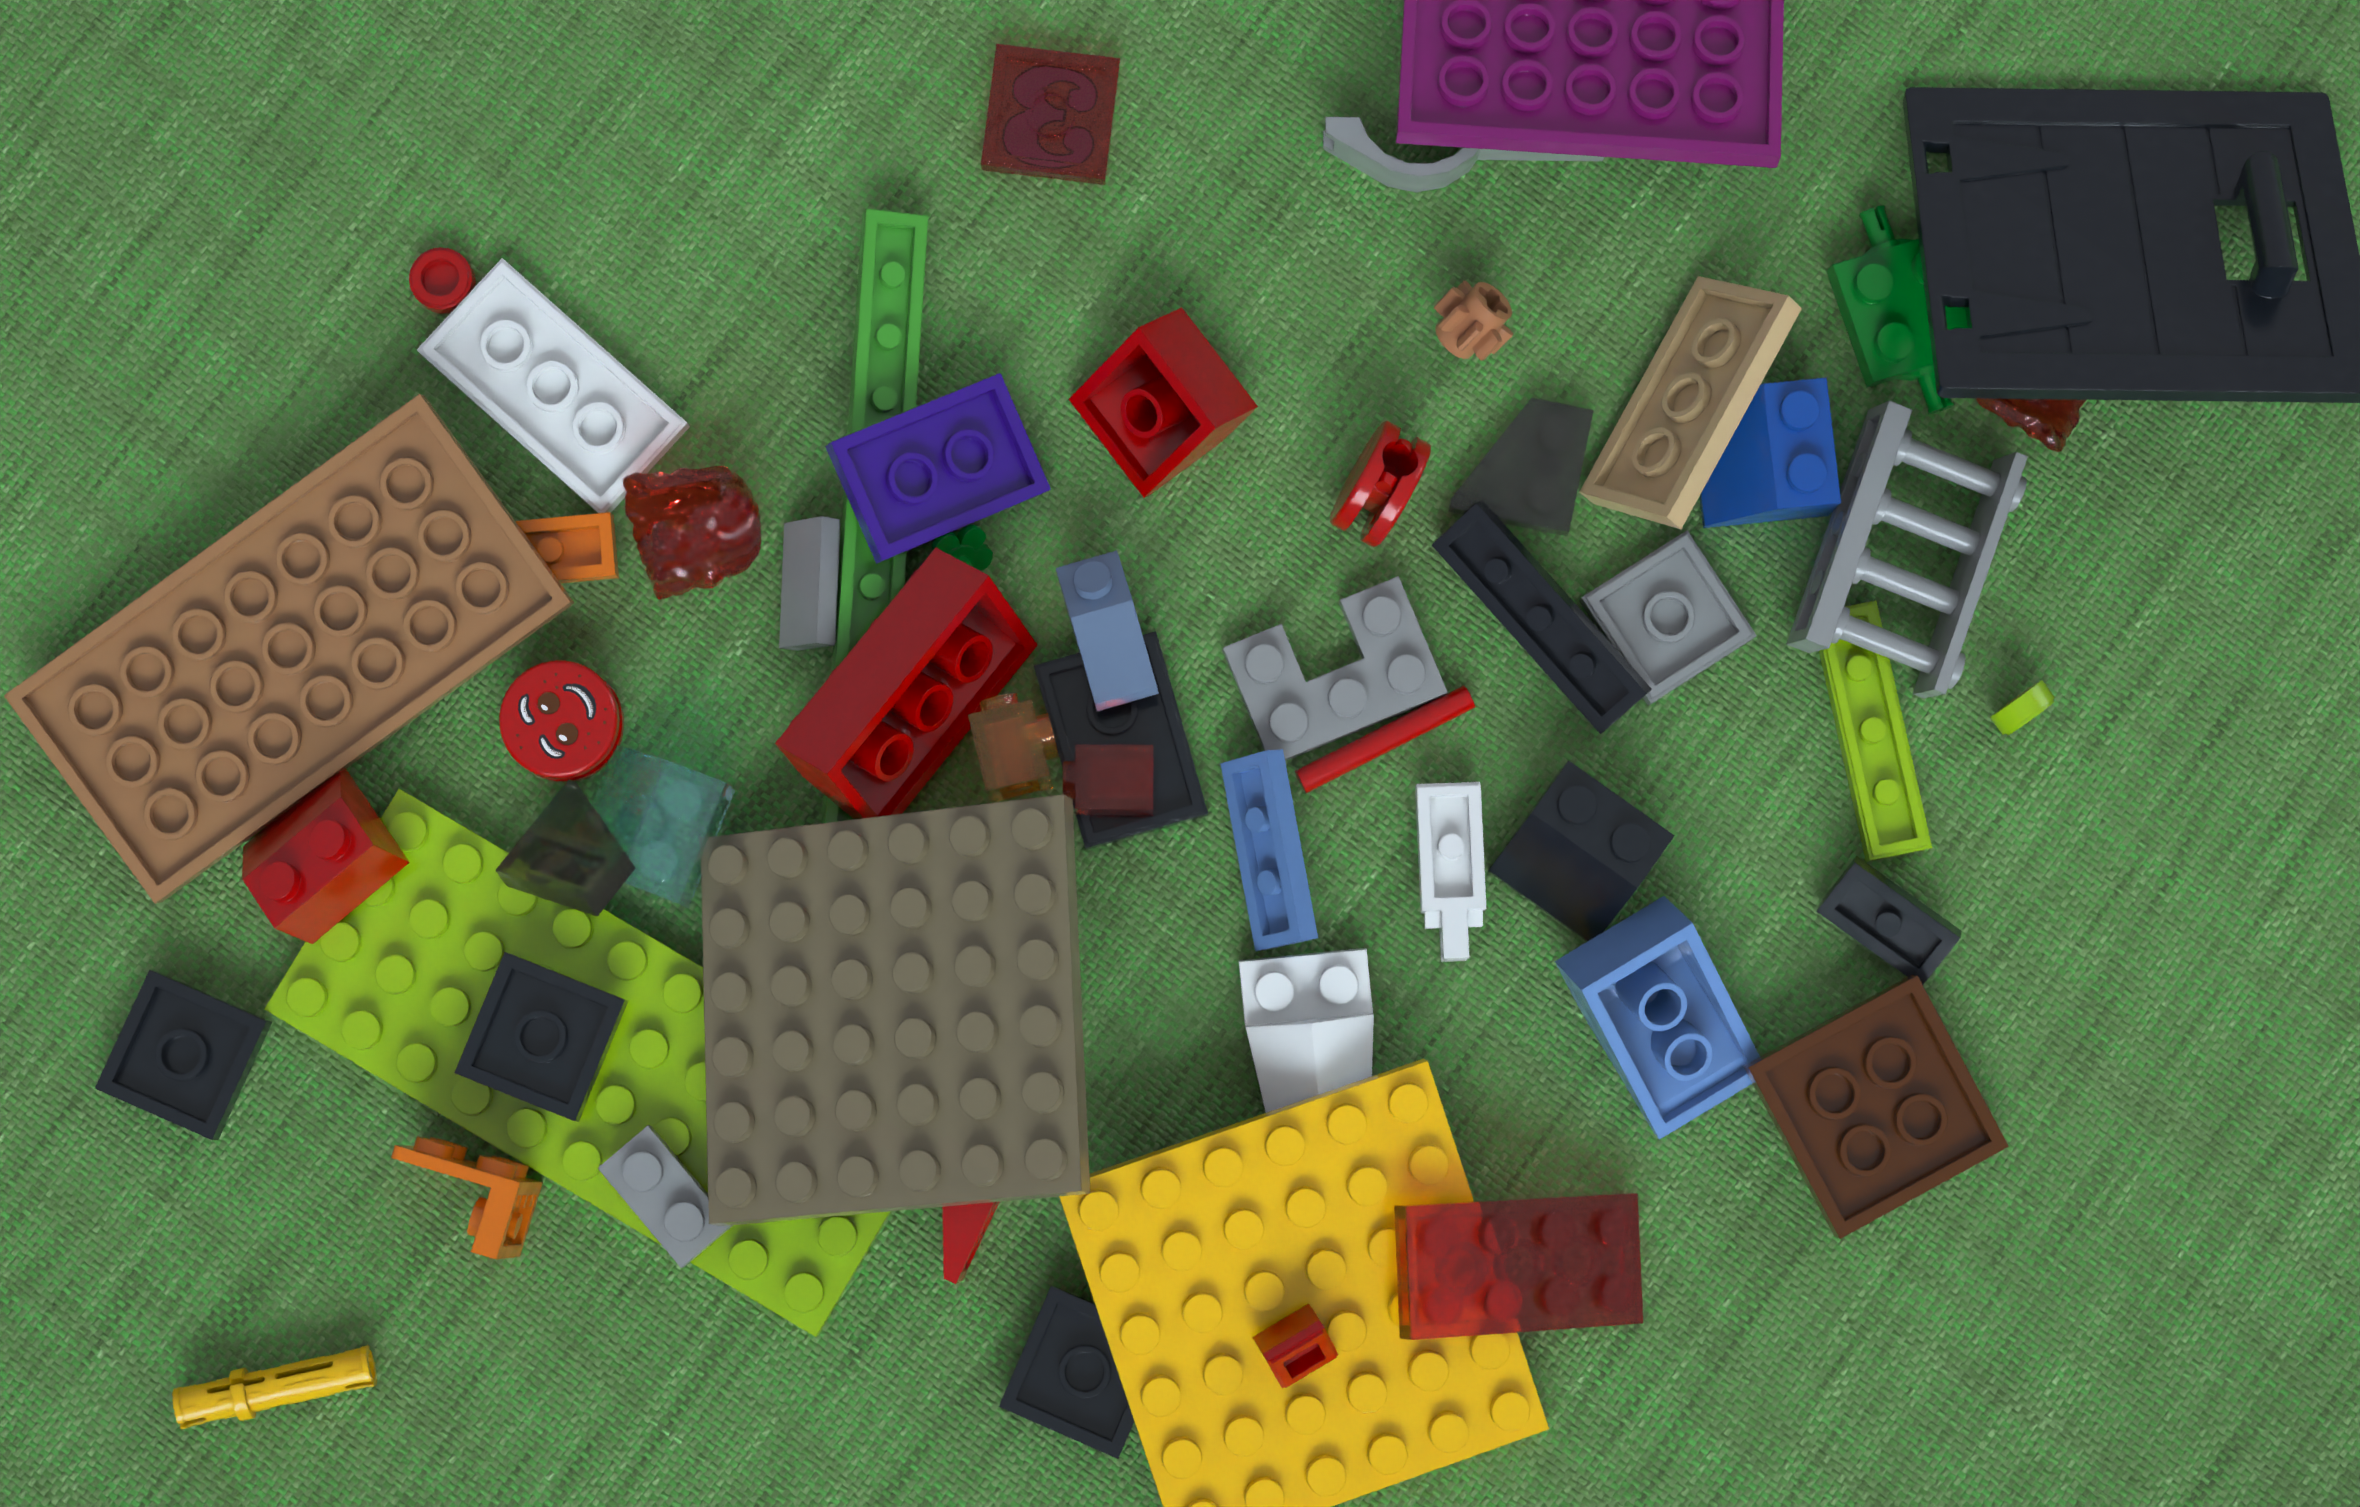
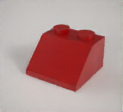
M1182 307L1138 327L1068 399L1143 498L1154 493L1220 444L1258 407Z
M347 769L332 776L243 846L242 880L275 929L313 944L410 862Z

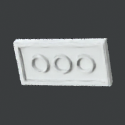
M503 258L417 349L429 363L597 513L612 512L690 427L682 417Z

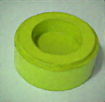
M2040 680L1990 716V719L2002 735L2006 734L2008 736L2055 702L2053 700L2055 696L2044 681Z

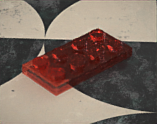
M1608 1193L1394 1206L1400 1339L1420 1340L1643 1323L1638 1193Z

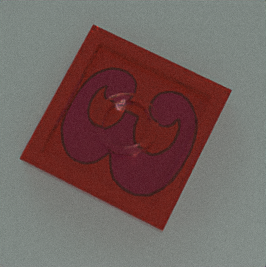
M996 44L981 169L983 171L1105 185L1121 65L1120 58Z

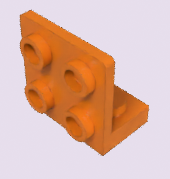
M417 1136L414 1146H394L391 1156L393 1159L490 1187L488 1198L479 1197L470 1216L467 1234L475 1237L471 1252L496 1260L520 1257L543 1182L526 1177L529 1169L528 1165L494 1155L491 1157L479 1155L477 1162L466 1160L464 1158L467 1147L434 1137L428 1139Z

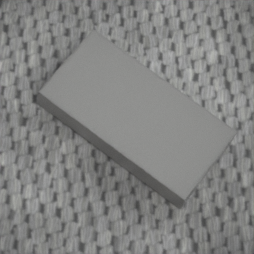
M820 516L784 523L779 648L799 651L834 646L836 643L840 519Z

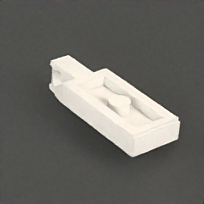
M1480 782L1416 784L1421 914L1424 913V928H1439L1441 962L1467 961L1469 959L1468 927H1482L1483 911L1487 909Z

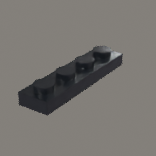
M1483 500L1473 505L1432 544L1435 550L1600 734L1606 731L1652 690Z

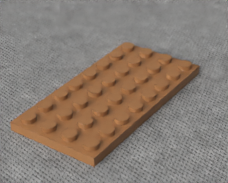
M418 394L6 693L4 697L154 904L162 903L278 819L336 773L347 769L574 604V601L424 395Z

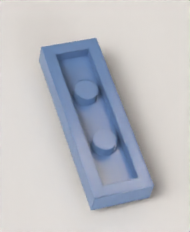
M1283 749L1265 750L1220 763L1255 951L1274 949L1317 939L1318 933Z

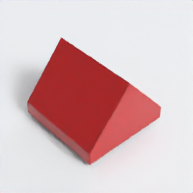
M1309 1303L1252 1337L1281 1388L1289 1387L1338 1356L1323 1324Z

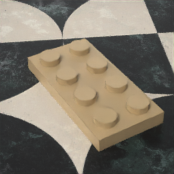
M1698 276L1579 493L1595 505L1682 529L1802 308L1789 295Z

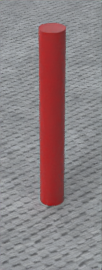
M1463 685L1294 771L1304 792L1308 793L1474 709V701L1467 688Z

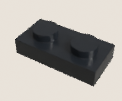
M1858 856L1854 858L1822 899L1816 911L1907 977L1918 975L1922 985H1924L1959 941L1962 932Z

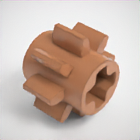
M1463 281L1457 288L1452 287L1434 305V309L1443 316L1435 327L1436 335L1442 345L1459 358L1469 359L1475 353L1480 361H1484L1491 353L1495 354L1513 336V332L1504 325L1512 315L1511 306L1505 296L1488 283L1478 282L1472 288L1467 281Z

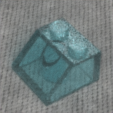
M618 745L608 761L568 863L689 909L701 878V857L709 837L718 835L735 790L724 781L671 761Z

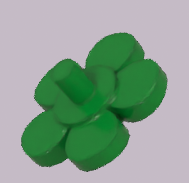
M974 524L963 527L957 537L953 532L936 538L931 546L932 550L938 548L978 570L987 568L993 558L992 550L988 545L983 544L986 539V533L980 526Z

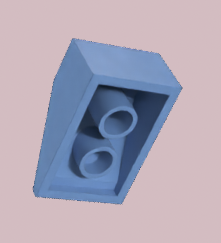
M1665 896L1555 961L1581 1013L1659 1140L1752 1084L1743 1066L1760 1056L1695 926Z

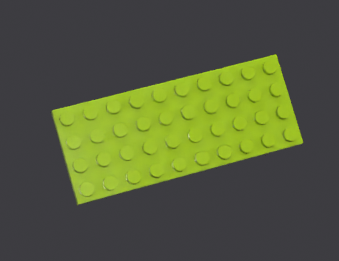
M398 789L382 815L381 821L410 863L315 943L311 944L305 941L264 1010L660 1244L599 1171L598 1167L646 1126H652L708 1193L703 967L419 799ZM504 952L628 1000L579 1122L572 1121L454 1073ZM892 1211L733 1225L690 1263L817 1337Z

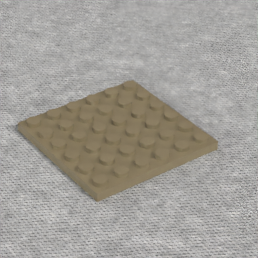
M1062 794L700 838L709 1224L729 1226L1090 1194L1073 799Z

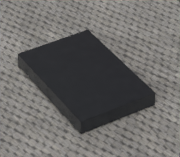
M1156 631L1144 634L1143 638L1159 694L1097 711L1080 653L1034 665L1086 850L1208 816Z

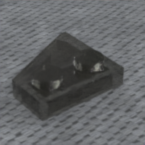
M569 779L497 867L496 872L507 887L598 917L636 868L576 781Z

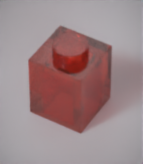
M1075 744V761H1063V794L1071 799H1075L1076 815L1153 816V745Z

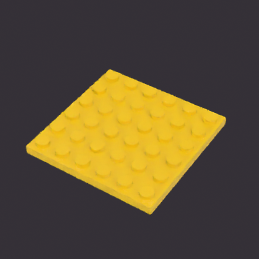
M1424 1058L1090 1173V1194L1059 1196L1163 1507H1332L1549 1430L1429 1063ZM1309 1303L1323 1324L1338 1356L1289 1387L1281 1388L1252 1337Z

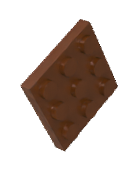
M1910 975L1743 1066L1834 1237L1839 1239L2009 1147L1918 975Z

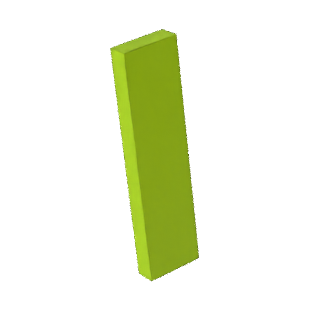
M1876 600L1846 606L1850 609V616L1883 628ZM1839 639L1837 643H1831L1830 648L1820 650L1819 654L1865 860L1870 862L1931 849L1932 844L1890 659Z

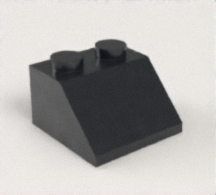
M1568 761L1559 770L1488 872L1588 942L1604 932L1640 886L1675 835Z

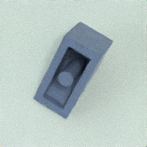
M1117 550L1057 567L1056 572L1066 610L1097 711L1159 694L1132 596Z

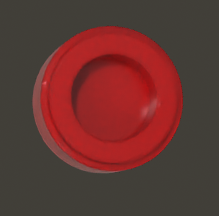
M439 247L425 251L414 261L409 273V284L415 298L426 309L439 314H449L476 286V278L472 267L460 253L449 248Z

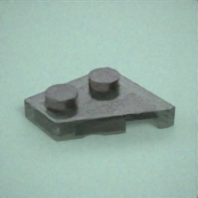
M1532 397L1451 498L1448 512L1464 515L1473 505L1483 500L1505 524L1567 536L1570 530L1594 410Z

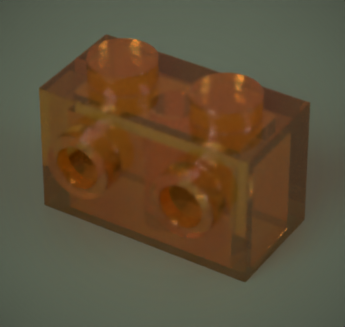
M1017 693L999 695L979 702L981 712L968 714L985 789L991 802H999L1052 789L1053 784L1047 760L1059 758L1049 714L1036 715L1032 699L1019 702Z

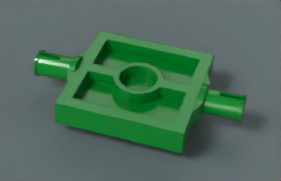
M1880 205L1875 209L1873 207L1859 214L1871 249L1862 256L1832 264L1826 270L1866 388L1895 379L1918 380L1928 408V414H1934L1938 411L1941 412L1949 409L1955 404L1951 398L1939 397L1936 391L1919 239H1895L1885 211L1886 207L1885 205ZM1945 306L1948 330L1968 328L1965 307Z

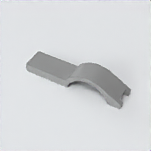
M1326 117L1325 130L1323 131L1324 150L1387 187L1415 193L1448 186L1468 173L1477 160H1604V157L1461 148L1455 155L1434 163H1407L1385 154L1368 137L1360 117Z

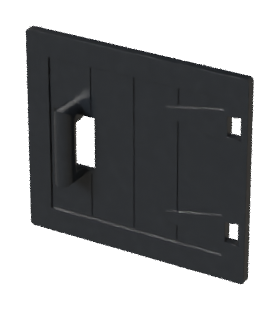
M1910 87L1906 89L1903 99V110L1936 391L1939 397L2360 403V255L2330 100L2326 93ZM1926 152L1946 153L1948 172L1929 173ZM2214 206H2246L2256 259L2249 280H2227ZM2287 207H2293L2307 281H2293L2298 271V263ZM1945 306L1965 307L1968 328L1948 330Z

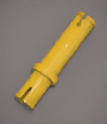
M369 1345L342 1353L280 1365L279 1367L248 1372L246 1367L230 1371L229 1377L198 1385L174 1388L172 1392L174 1414L181 1429L236 1416L240 1421L253 1419L256 1417V1412L272 1407L294 1404L349 1390L374 1387L377 1385L376 1367Z

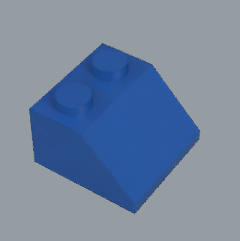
M1827 377L1763 383L1759 386L1699 496L1703 528L1829 516L1841 504Z

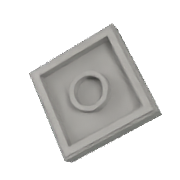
M1688 530L1587 593L1579 600L1595 626L1651 687L1652 690L1643 697L1648 706L1757 636Z

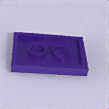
M1001 373L844 436L825 446L876 564L1051 490Z

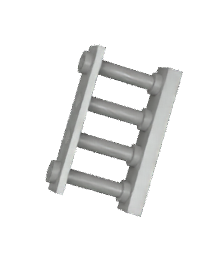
M1889 400L1869 409L1840 489L1841 504L1832 512L1786 645L1807 653H1813L1830 648L1831 643L1835 644L1839 639L1920 670L1913 695L1924 699L1946 694L1947 689H1952L1956 685L1963 672L1966 657L1964 653H1961V649L2008 513L2013 512L2017 508L2024 495L2027 479L2022 476V472L2028 456L2014 452L1993 460L1991 469L1967 461L1913 439L1912 432L1906 429L1912 409ZM1901 462H1904L1981 493L1982 495L1970 528L1891 497V490L1885 487L1893 465L1898 466ZM1880 521H1883L1961 552L1950 587L1870 556L1871 551L1865 545L1872 525H1877ZM1860 580H1863L1941 611L1930 645H1923L1850 616V609L1844 605L1852 583L1857 584Z

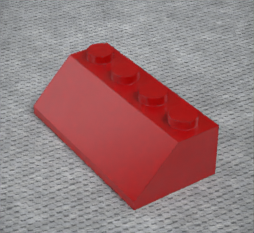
M935 548L922 565L910 576L908 582L881 615L872 622L867 632L839 666L831 672L829 678L803 710L790 722L788 728L775 744L802 777L853 819L902 814L1038 645L989 575Z

